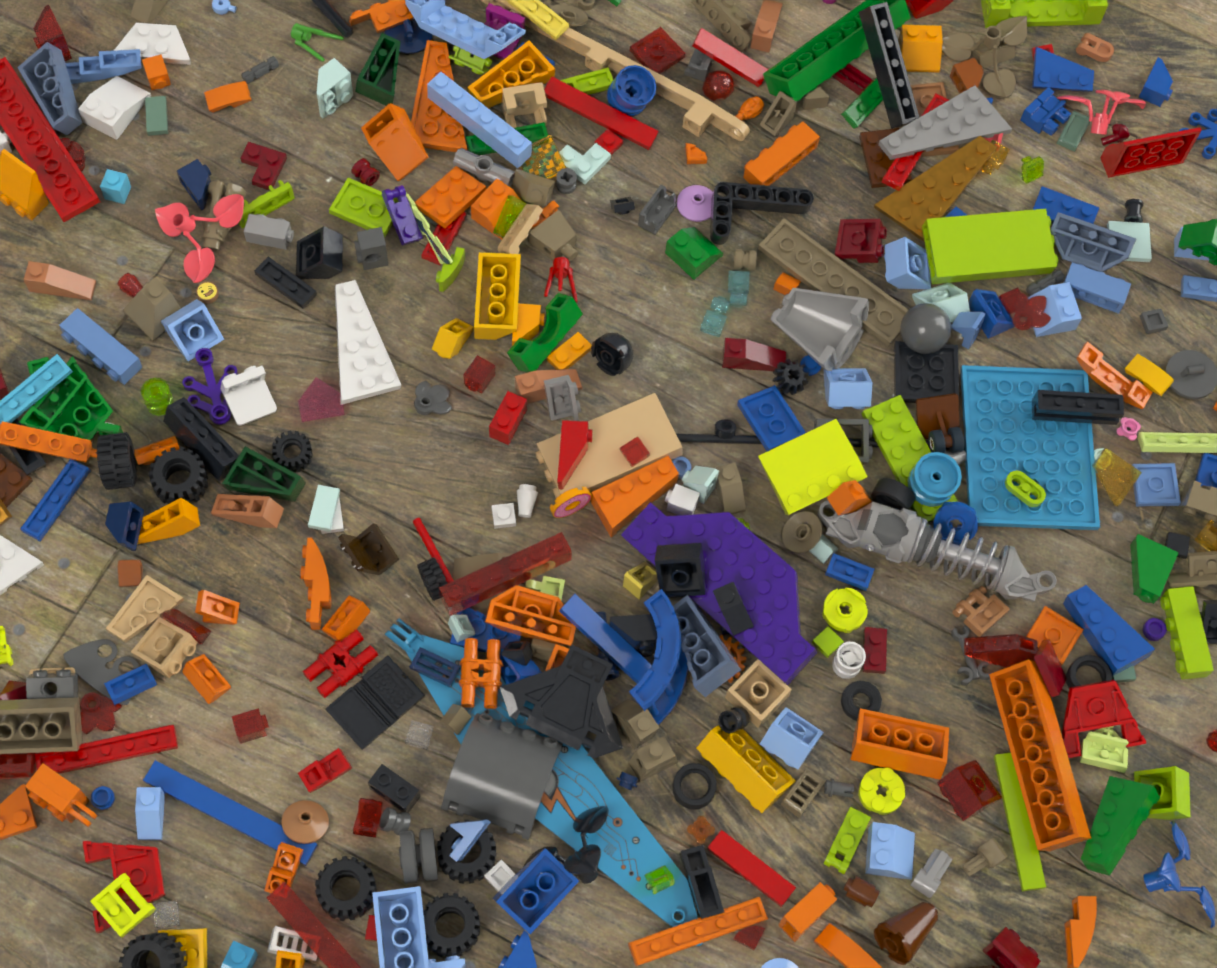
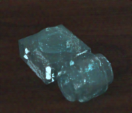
M746 271L728 272L729 303L736 308L747 306L749 272Z
M714 296L710 307L714 309V312L706 311L700 328L701 332L717 337L721 336L727 316L722 315V312L727 313L730 304L727 298Z

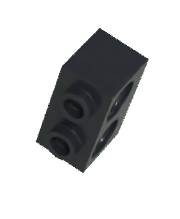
M383 764L368 781L370 790L401 812L409 813L421 797L419 789Z

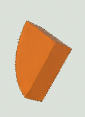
M686 143L687 164H707L706 153L697 148L696 145Z

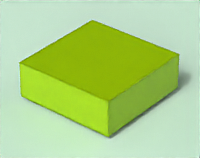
M829 626L812 641V644L826 658L831 656L844 643Z

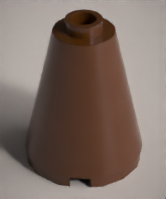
M921 902L879 923L874 929V937L881 950L883 948L888 950L890 953L888 957L897 964L906 965L913 959L938 921L937 909L930 903Z

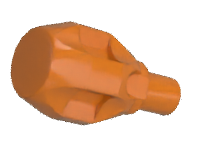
M758 96L748 98L743 102L735 117L741 121L755 118L764 108L763 100Z

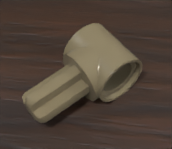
M993 837L977 849L978 855L963 864L962 867L968 876H973L984 867L994 868L1004 861L1008 855Z

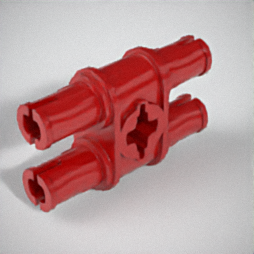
M357 629L343 640L335 641V644L322 654L319 653L317 660L302 671L304 676L312 682L325 670H330L332 676L316 687L323 698H326L340 686L345 687L347 682L359 673H363V668L378 657V653L371 645L356 657L350 656L349 651L364 640ZM335 659H337V661H340L341 663L344 662L345 668L340 664L337 665Z

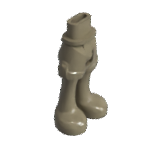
M221 181L210 182L208 192L212 195L209 213L204 217L216 218L213 208L223 196L240 194L245 198L246 190L233 183H228L226 187ZM203 221L202 239L204 243L202 248H210L212 251L218 252L220 245H223L224 239L231 228L222 227L219 221Z

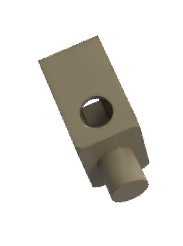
M559 210L529 232V243L552 260L564 255L569 261H572L578 255V251L574 248L576 245V233Z
M665 736L636 750L629 761L636 777L639 778V782L678 763Z

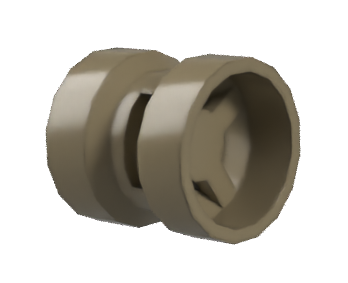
M735 249L734 270H741L744 267L748 271H755L756 251L750 250L744 253L742 249Z

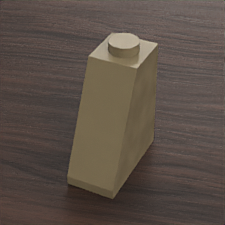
M627 699L611 710L614 720L634 750L652 739L660 728L648 709L644 711L639 704L630 699Z

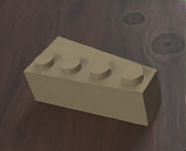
M1195 480L1186 482L1180 498L1181 503L1178 507L1184 508V513L1196 515L1197 512L1205 515L1204 519L1217 522V488L1201 486V483Z

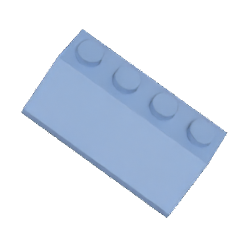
M421 887L373 892L380 968H429Z

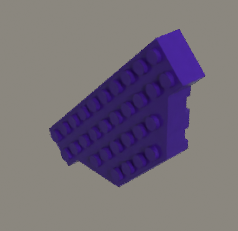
M650 502L621 534L630 545L654 566L658 545L702 543L706 594L689 597L733 636L713 590L734 582L754 627L733 637L786 685H789L818 653L801 636L798 575L796 571L729 512L666 516Z

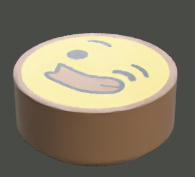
M203 282L197 287L196 293L202 303L210 304L217 300L219 292L214 283Z

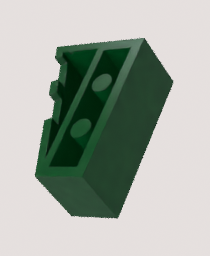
M384 33L381 34L357 79L355 92L385 106L390 103L393 104L400 49L399 40Z
M245 446L222 484L230 491L295 502L306 482L298 474Z

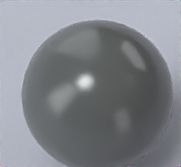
M929 303L918 304L905 313L900 326L901 337L904 343L917 353H934L943 348L948 342L951 335V322L946 312L939 306Z

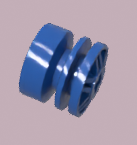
M632 65L623 68L608 87V104L630 117L638 115L650 103L656 93L655 79L644 67Z

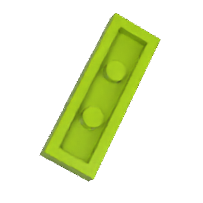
M279 180L280 187L276 189L270 185L269 192L260 195L250 204L244 200L243 215L238 223L242 229L245 227L249 214H262L266 216L294 200L293 189L289 182L284 184L283 181Z

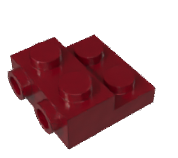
M840 219L835 256L839 259H857L858 263H878L879 257L884 255V246L881 244L882 239L887 237V229L883 226L881 219Z

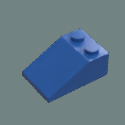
M544 848L516 873L493 899L531 934L579 880L572 873L567 872L564 866Z

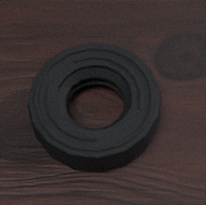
M855 681L849 684L843 691L841 696L842 709L851 719L855 721L858 719L860 709L853 704V697L858 693L867 695L870 700V705L865 708L866 710L879 712L882 703L881 694L876 686L870 682Z

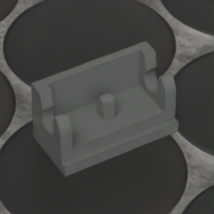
M695 48L684 75L705 82L714 60Z
M662 184L639 213L638 226L654 235L657 234L677 206V203H675V193H672L671 196L667 195L666 187Z

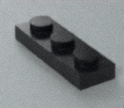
M269 256L254 270L255 275L302 309L317 295L316 290Z

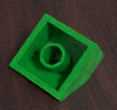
M695 227L679 230L667 240L665 254L693 280L724 254Z

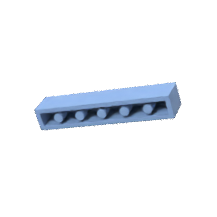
M440 72L427 84L428 98L516 168H519L531 157V141L444 73Z

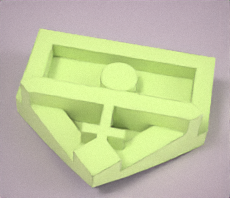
M1114 726L1089 732L1081 744L1082 756H1080V763L1125 773L1128 765V749L1126 748L1128 741L1122 739L1113 730Z

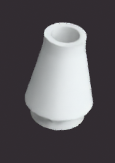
M528 484L519 485L517 490L518 516L524 518L531 517L538 495L536 486Z

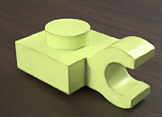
M543 576L542 582L527 579L525 588L553 595L562 600L565 580Z

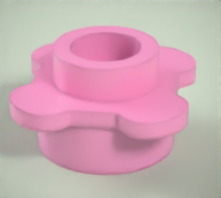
M1122 418L1120 420V428L1116 430L1117 434L1128 437L1130 441L1136 440V433L1140 430L1141 425L1132 418Z

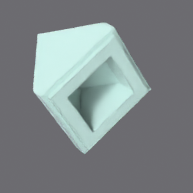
M822 534L819 542L809 552L824 564L839 548Z
M467 615L450 616L448 625L457 643L475 635Z

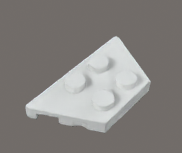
M135 23L114 49V51L140 49L141 61L142 59L162 54L164 63L187 65L191 63L176 25Z

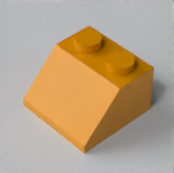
M902 25L898 42L906 71L939 73L943 44L942 26Z

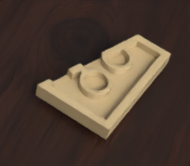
M146 575L106 627V630L126 643L153 624L158 617L164 616L181 604L184 598Z

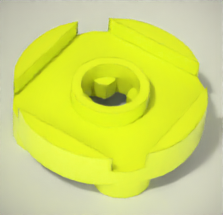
M852 588L835 589L828 594L824 601L822 616L833 629L844 633H851L862 626L867 617L868 609L865 604V598L861 593ZM846 605L849 606L850 608L848 611L850 612V614L841 613V609L839 607H845Z
M876 768L864 775L860 782L858 796L862 805L867 810L879 813L880 815H887L896 811L905 798V786L899 775L892 769ZM878 786L887 789L885 797L882 794L877 795Z

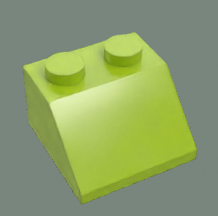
M1176 766L1134 771L1135 782L1154 786L1160 796L1157 804H1154L1150 809L1148 818L1164 820L1190 818L1189 772Z

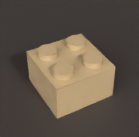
M757 659L727 690L725 698L734 707L740 706L746 709L750 717L749 720L759 729L789 697L792 689Z

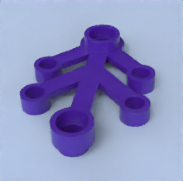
M201 348L196 352L195 358L198 365L203 367L208 387L195 381L191 376L185 377L182 380V384L185 390H195L212 399L213 405L201 401L197 395H191L187 400L190 404L191 401L197 400L196 404L191 405L195 409L209 413L213 423L222 425L230 420L231 411L226 400L221 402V382L224 380V377L230 375L228 371L234 370L236 375H238V371L234 365L226 366L223 376L216 384L211 366L214 360L213 354L210 349ZM205 357L209 358L207 361H201ZM189 381L193 382L190 386L186 385ZM219 413H224V416L217 417Z

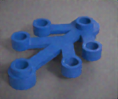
M1211 109L1207 114V119L1202 117L1200 113L1193 112L1188 122L1192 126L1201 125L1207 128V130L1201 131L1197 140L1213 137L1209 145L1202 151V156L1205 159H1212L1217 147V124L1214 123L1217 122V109ZM1182 128L1179 131L1188 130V128Z

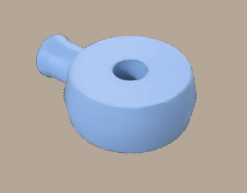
M229 0L212 1V9L217 14L223 15L229 11L236 12L237 7L232 6Z

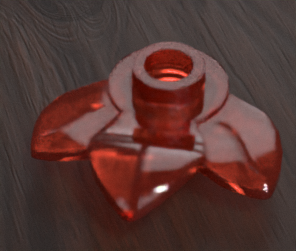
M1023 293L1018 295L1013 303V310L1015 312L1013 317L1014 326L1019 330L1046 326L1051 320L1049 315L1043 313L1046 308V297L1035 296L1028 299ZM1026 317L1027 320L1025 322H1021L1020 318Z
M91 692L84 695L80 702L82 709L80 713L82 732L88 734L95 727L102 731H113L116 723L113 713L118 711L122 705L119 703L114 705L111 699L98 693ZM92 701L97 703L93 708L88 707Z

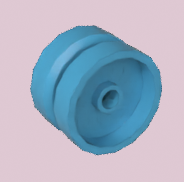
M933 452L920 458L909 473L907 483L916 501L922 505L934 507L944 504L951 498L960 486L962 475L959 465L952 457L944 453Z

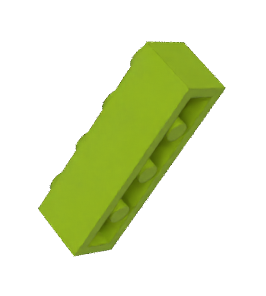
M1194 587L1167 589L1161 596L1160 604L1166 614L1165 625L1171 635L1170 647L1175 652L1176 671L1180 673L1181 680L1208 677L1214 669Z

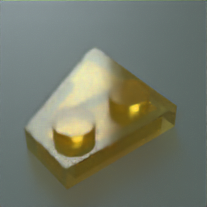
M1107 448L1103 449L1092 465L1113 505L1117 507L1142 473Z

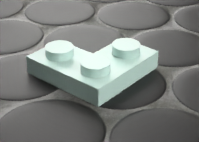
M595 143L582 156L567 144L559 152L561 160L557 161L556 157H554V162L558 165L563 163L565 168L575 171L577 179L586 184L611 159V154Z

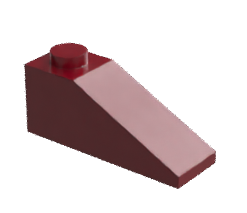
M725 338L722 368L773 371L778 369V363H784L786 360V351L747 339Z

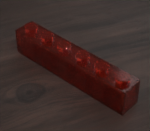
M560 532L440 587V598L449 616L515 585H519L571 561L572 550L563 533Z

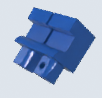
M1049 87L1024 110L1020 121L1038 134L1044 131L1052 136L1059 128V124L1053 120L1057 119L1064 124L1070 118L1071 113L1064 107L1066 101H1059L1053 96L1054 91Z

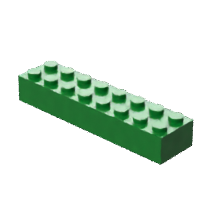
M865 0L763 73L769 93L777 96L782 91L796 102L801 100L804 95L815 90L819 84L830 79L833 74L845 68L848 63L859 58L862 53L869 49L859 16L860 11L869 6L887 2L894 28L897 29L910 19L906 1Z

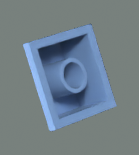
M906 237L885 245V277L888 283L898 289L931 288L930 271L924 248Z
M1070 282L1050 285L1024 300L1036 337L1076 330L1082 319Z
M198 299L161 320L171 340L187 361L195 358V354L199 349H210L224 340L206 306Z
M833 368L832 371L824 369L825 399L828 407L833 409H843L844 407L864 409L865 407H871L873 382L866 368Z
M785 707L771 724L760 745L767 752L775 754L784 760L788 766L798 770L824 732Z
M872 822L868 828L865 874L912 880L915 833L897 825Z

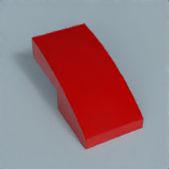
M338 748L322 760H316L298 772V775L311 793L351 770L352 766L342 750Z

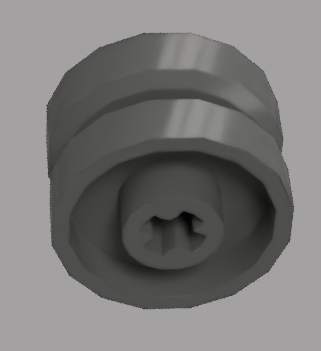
M433 828L420 830V844H416L415 834L412 830L400 831L399 857L405 884L417 883L419 879L418 867H422L423 878L426 881L438 880Z

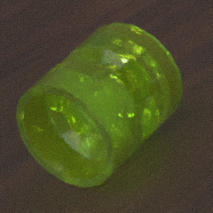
M155 377L148 379L142 385L141 395L148 411L153 415H165L167 406L174 403L167 382Z

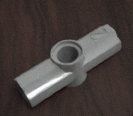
M460 148L457 150L453 160V165L475 174L480 181L494 182L498 178L509 187L513 183L515 172L494 163L489 156H478Z

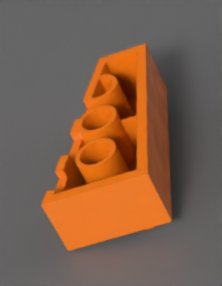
M666 456L591 493V504L610 537L612 538L622 527L628 525L650 502L658 500L677 484L679 473L670 457Z

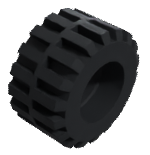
M124 432L100 435L97 440V462L103 486L106 490L134 487L137 480V469L133 443L129 434Z
M175 447L170 448V452L162 451L161 457L157 455L154 458L156 463H151V471H149L150 482L156 496L164 504L166 502L170 504L179 498H183L189 503L194 500L198 502L200 500L199 495L204 496V488L208 487V475L198 454L194 455V452L190 449L186 452L184 447H180L179 450H176ZM185 470L191 473L184 483L173 485L167 482L169 476L176 471Z
M449 825L446 827V832L441 833L440 841L437 843L438 862L444 874H448L453 881L455 879L459 880V883L464 884V881H469V884H471L476 879L482 880L483 876L495 864L496 843L492 833H489L488 828H486L476 841L480 846L481 854L474 862L461 863L451 858L450 854L453 852L451 847L459 837L463 838V836Z
M342 856L341 860L334 858L332 859L333 863L329 865L327 862L324 865L325 869L323 871L320 870L318 873L319 878L315 882L316 896L322 909L326 914H330V917L334 919L337 917L340 921H345L346 918H349L350 921L355 920L356 916L362 917L365 915L364 911H369L372 907V893L377 892L374 876L371 869L366 866V863L363 861L359 862L355 857L348 859L347 856ZM343 877H353L360 883L358 894L347 901L336 899L332 893L334 884Z
M444 893L443 897H434V901L428 902L426 909L423 910L427 946L429 950L436 952L441 957L443 955L447 957L453 955L462 956L463 952H469L471 946L476 944L477 937L480 934L478 911H476L475 905L468 901V898L465 896L459 897L457 893H453V895ZM447 913L458 914L464 920L463 931L453 938H445L438 934L436 930L438 919Z
M156 932L141 935L128 943L129 947H124L122 953L125 955L120 957L119 963H122L120 968H147L146 959L149 952L152 951L160 960V968H184L187 966L188 961H184L183 956H187L186 951H181L180 948L183 946L181 942L175 943L176 938L174 936H167L168 933Z

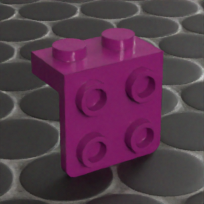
M488 4L485 25L499 30L510 22L525 30V17L505 10L501 6ZM522 36L501 51L493 54V56L504 60L514 52Z

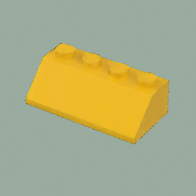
M479 252L474 320L475 339L496 340L517 331L521 254Z
M718 725L696 747L702 757L709 761L717 769L718 773L734 785L735 790L743 794L750 801V804L761 813L770 808L796 782L743 729L733 733H726Z

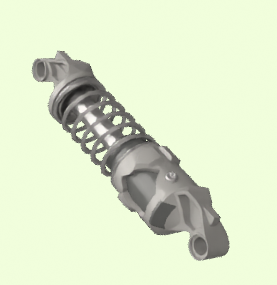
M824 501L818 510V518L828 528L826 535L839 539L848 548L860 547L884 555L886 560L895 563L902 561L910 563L914 560L917 566H921L924 562H930L931 571L936 570L942 560L945 559L944 573L946 576L953 572L958 563L959 580H963L972 568L971 579L974 585L981 581L986 572L985 584L987 589L1000 593L1005 599L1022 598L1034 602L1036 595L1048 593L1055 587L1057 582L1056 576L1051 571L1045 570L1030 575L1022 565L1015 547L1004 546L999 558H996L994 555L997 542L993 543L990 553L987 555L980 552L983 544L982 537L979 538L975 550L966 548L970 535L965 533L959 546L953 544L954 528L951 529L946 541L941 540L942 534L940 531L942 526L940 523L937 524L936 528H932L930 524H927L928 521L926 519H921V517L917 516L916 512L905 508L898 510L871 502L856 512L838 516L829 501ZM823 509H832L834 515L831 517L825 516ZM936 556H937V557H939V558H938L937 562H936L935 565H934V560H935V558H936ZM952 561L953 563L948 570V563ZM963 565L967 566L964 573L962 574ZM980 570L981 572L976 579V571ZM990 574L993 575V576H992V580H991V584H990ZM1041 577L1049 581V587H1044L1040 584Z

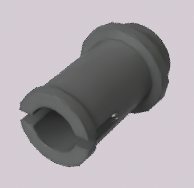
M832 778L826 780L824 794H828L829 797H832V795L853 797V783L837 782Z

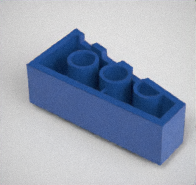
M1087 585L1067 595L1063 605L1075 623L1084 629L1082 631L1083 635L1097 656L1109 666L1112 677L1151 656L1155 648Z

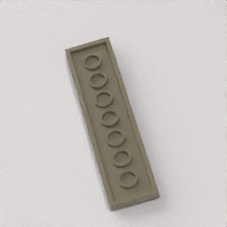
M785 218L759 244L758 250L813 291L868 299V317L866 321H862V327L888 347L901 333V321L908 311L907 308Z

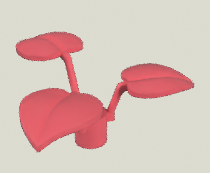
M1096 90L1095 93L1107 96L1103 112L1096 113L1094 117L1091 100L1071 95L1057 97L1059 101L1068 99L1087 105L1090 115L1089 121L1092 122L1090 133L1107 135L1108 124H1110L1111 117L1118 104L1128 102L1139 106L1142 110L1146 105V102L1143 100L1129 98L1130 95L1127 93ZM1110 97H1111V98H1112V101H1115V102H1114V104H1113V106H1112V108H1111V111H1110V113H1109V115H1108V114H1106V112H1107L1109 100H1110Z
M232 194L220 199L213 208L216 218L189 216L188 208L182 203H172L155 209L158 223L165 234L170 237H176L183 232V235L197 248V250H192L186 255L183 265L186 275L193 283H199L211 273L215 263L213 251L210 248L201 249V246L190 235V232L196 227L195 221H219L220 225L224 228L234 227L239 223L243 215L244 198L242 195Z

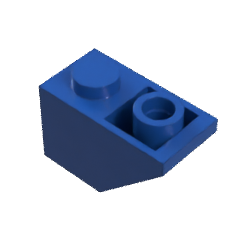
M523 931L521 936L516 935L510 946L513 948L512 953L509 957L504 956L498 968H537L529 934Z

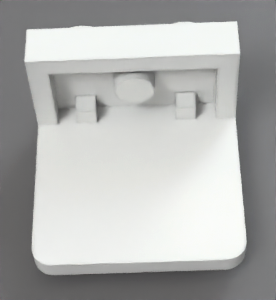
M256 366L248 367L241 374L236 375L233 373L227 375L221 382L220 389L236 424L239 426L273 414L277 410L264 380L266 372L263 366L257 368Z

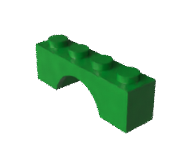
M557 293L545 307L546 323L540 335L533 340L519 338L507 352L518 370L526 373L536 371L583 315L572 296Z

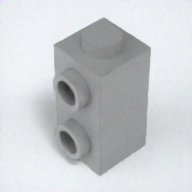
M249 214L244 235L246 242L287 250L288 243L293 241L294 231L291 230L290 222L285 219L268 218L262 214Z

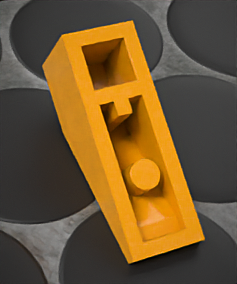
M179 498L146 515L142 519L137 544L181 536L199 527L200 521L197 507L183 498Z

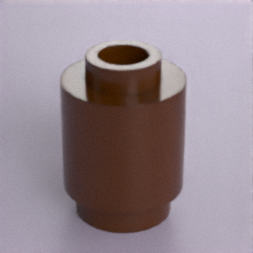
M857 875L854 879L849 877L843 890L847 891L846 897L864 907L867 905L872 908L880 893L879 890L875 889V885Z

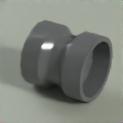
M387 807L381 815L379 827L386 832L394 831L396 835L400 836V831H407L409 829L411 816L409 813H397L395 809Z

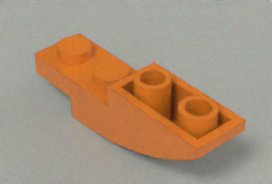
M307 538V545H303L302 557L306 558L305 566H301V579H304L306 587H309L308 601H311V608L306 610V622L310 623L311 630H321L322 609H331V587L323 556L314 540Z

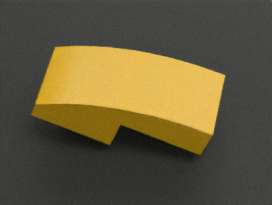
M1139 354L1125 367V372L1128 375L1143 382L1145 387L1159 396H1162L1174 382L1170 375Z

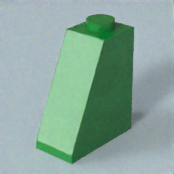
M1137 534L1130 544L1133 595L1138 596L1143 602L1154 604L1161 596L1178 552Z

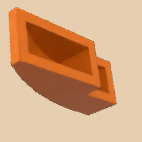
M1077 896L1072 900L1073 919L1064 924L1068 968H1078L1091 943L1097 913L1096 896Z

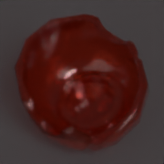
M716 70L708 74L703 82L702 90L705 96L713 101L718 98L725 100L733 93L735 83L728 72Z

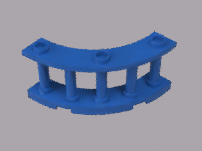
M662 589L644 602L657 630L655 659L651 669H648L640 682L629 691L644 711L648 709L658 725L676 705L682 694L688 674L687 658L681 647L679 622L669 598Z

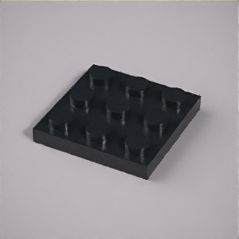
M895 341L894 397L901 395L904 402L916 403V400L920 398L954 393L959 396L958 345L945 344L943 348L934 353L921 354L911 350L903 341Z

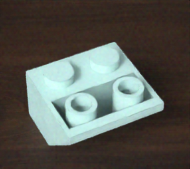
M335 58L322 66L318 71L317 99L320 116L325 118L327 115L333 114L340 105L350 101L353 96L351 74Z

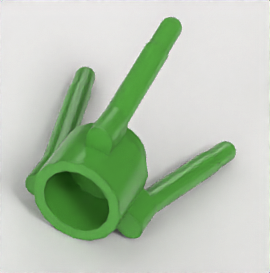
M295 23L291 30V38L296 39L295 44L303 47L322 62L325 59L304 42H308L312 34L343 40V36L323 32V30L307 27L299 23Z

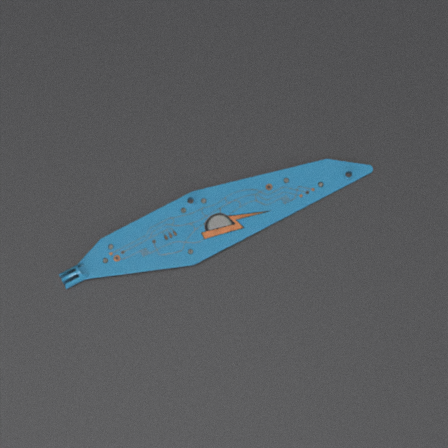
M400 618L396 620L398 625L393 624L390 627L392 632L388 630L384 634L406 651L411 661H413L419 647L457 665H460L461 659L464 658L463 647L421 635ZM423 655L420 656V658L430 663H433L449 672L453 671V669L446 667L432 659H429ZM417 663V665H419V666H421V667H423V668H425V669H427V670H429V671H431V672H434V673H436V674H438V675H440V676H442V677H444V678H446V679H449V677H447V676H445V675H443V674H441V673H439V672H436V671H434V670H432V669H430V668H428V667H426V666H424V665H422V664ZM461 668L455 680H453L451 688L419 673L443 716L452 704L461 706L462 687L459 685ZM479 670V677H483V670ZM501 677L502 686L507 685ZM483 687L475 689L474 707L464 708L472 716L459 735L455 734L459 743L462 744L472 720L479 713L490 715L498 721L510 722L515 727L529 729L538 735L549 737L525 725L527 717L520 714L517 720L509 717L500 689H498L497 708H484L485 688ZM527 700L524 704L525 707L531 710L535 705ZM563 743L561 752L547 782L535 819L575 851H579L583 844L580 836L581 832H575L573 829L575 819L588 809L607 806L609 813L603 826L595 833L586 834L587 845L595 844L601 849V857L597 868L671 927L697 919L698 916L686 877L592 757L587 755L588 752L581 745L578 751ZM674 914H681L682 919L676 920Z

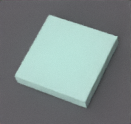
M1108 221L1107 229L1136 238L1130 256L1125 261H1151L1149 223Z

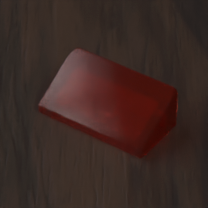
M177 609L164 611L162 614L164 620L190 633L199 644H203L211 633L208 628Z

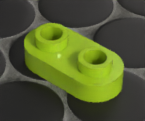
M1012 471L1005 479L1007 490L1026 505L1038 507L1045 500L1046 493L1043 487L1023 472ZM1012 482H1017L1019 486H1014ZM1030 495H1034L1036 499H1031Z

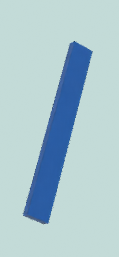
M156 760L143 779L144 783L152 787H161L163 792L276 851L281 842L303 849L300 863L307 866L318 846L315 842L300 844L290 840L285 835L282 825Z

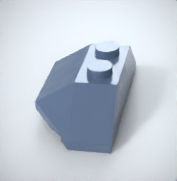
M1059 212L1050 230L1063 260L1083 264L1087 268L1104 272L1127 260L1136 242V238Z

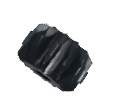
M786 359L784 363H778V369L773 370V374L776 377L772 380L773 382H778L779 385L776 388L778 390L783 388V394L790 392L791 395H795L797 391H803L804 386L809 382L805 379L809 373L803 372L805 365L798 366V360L791 362L790 359Z

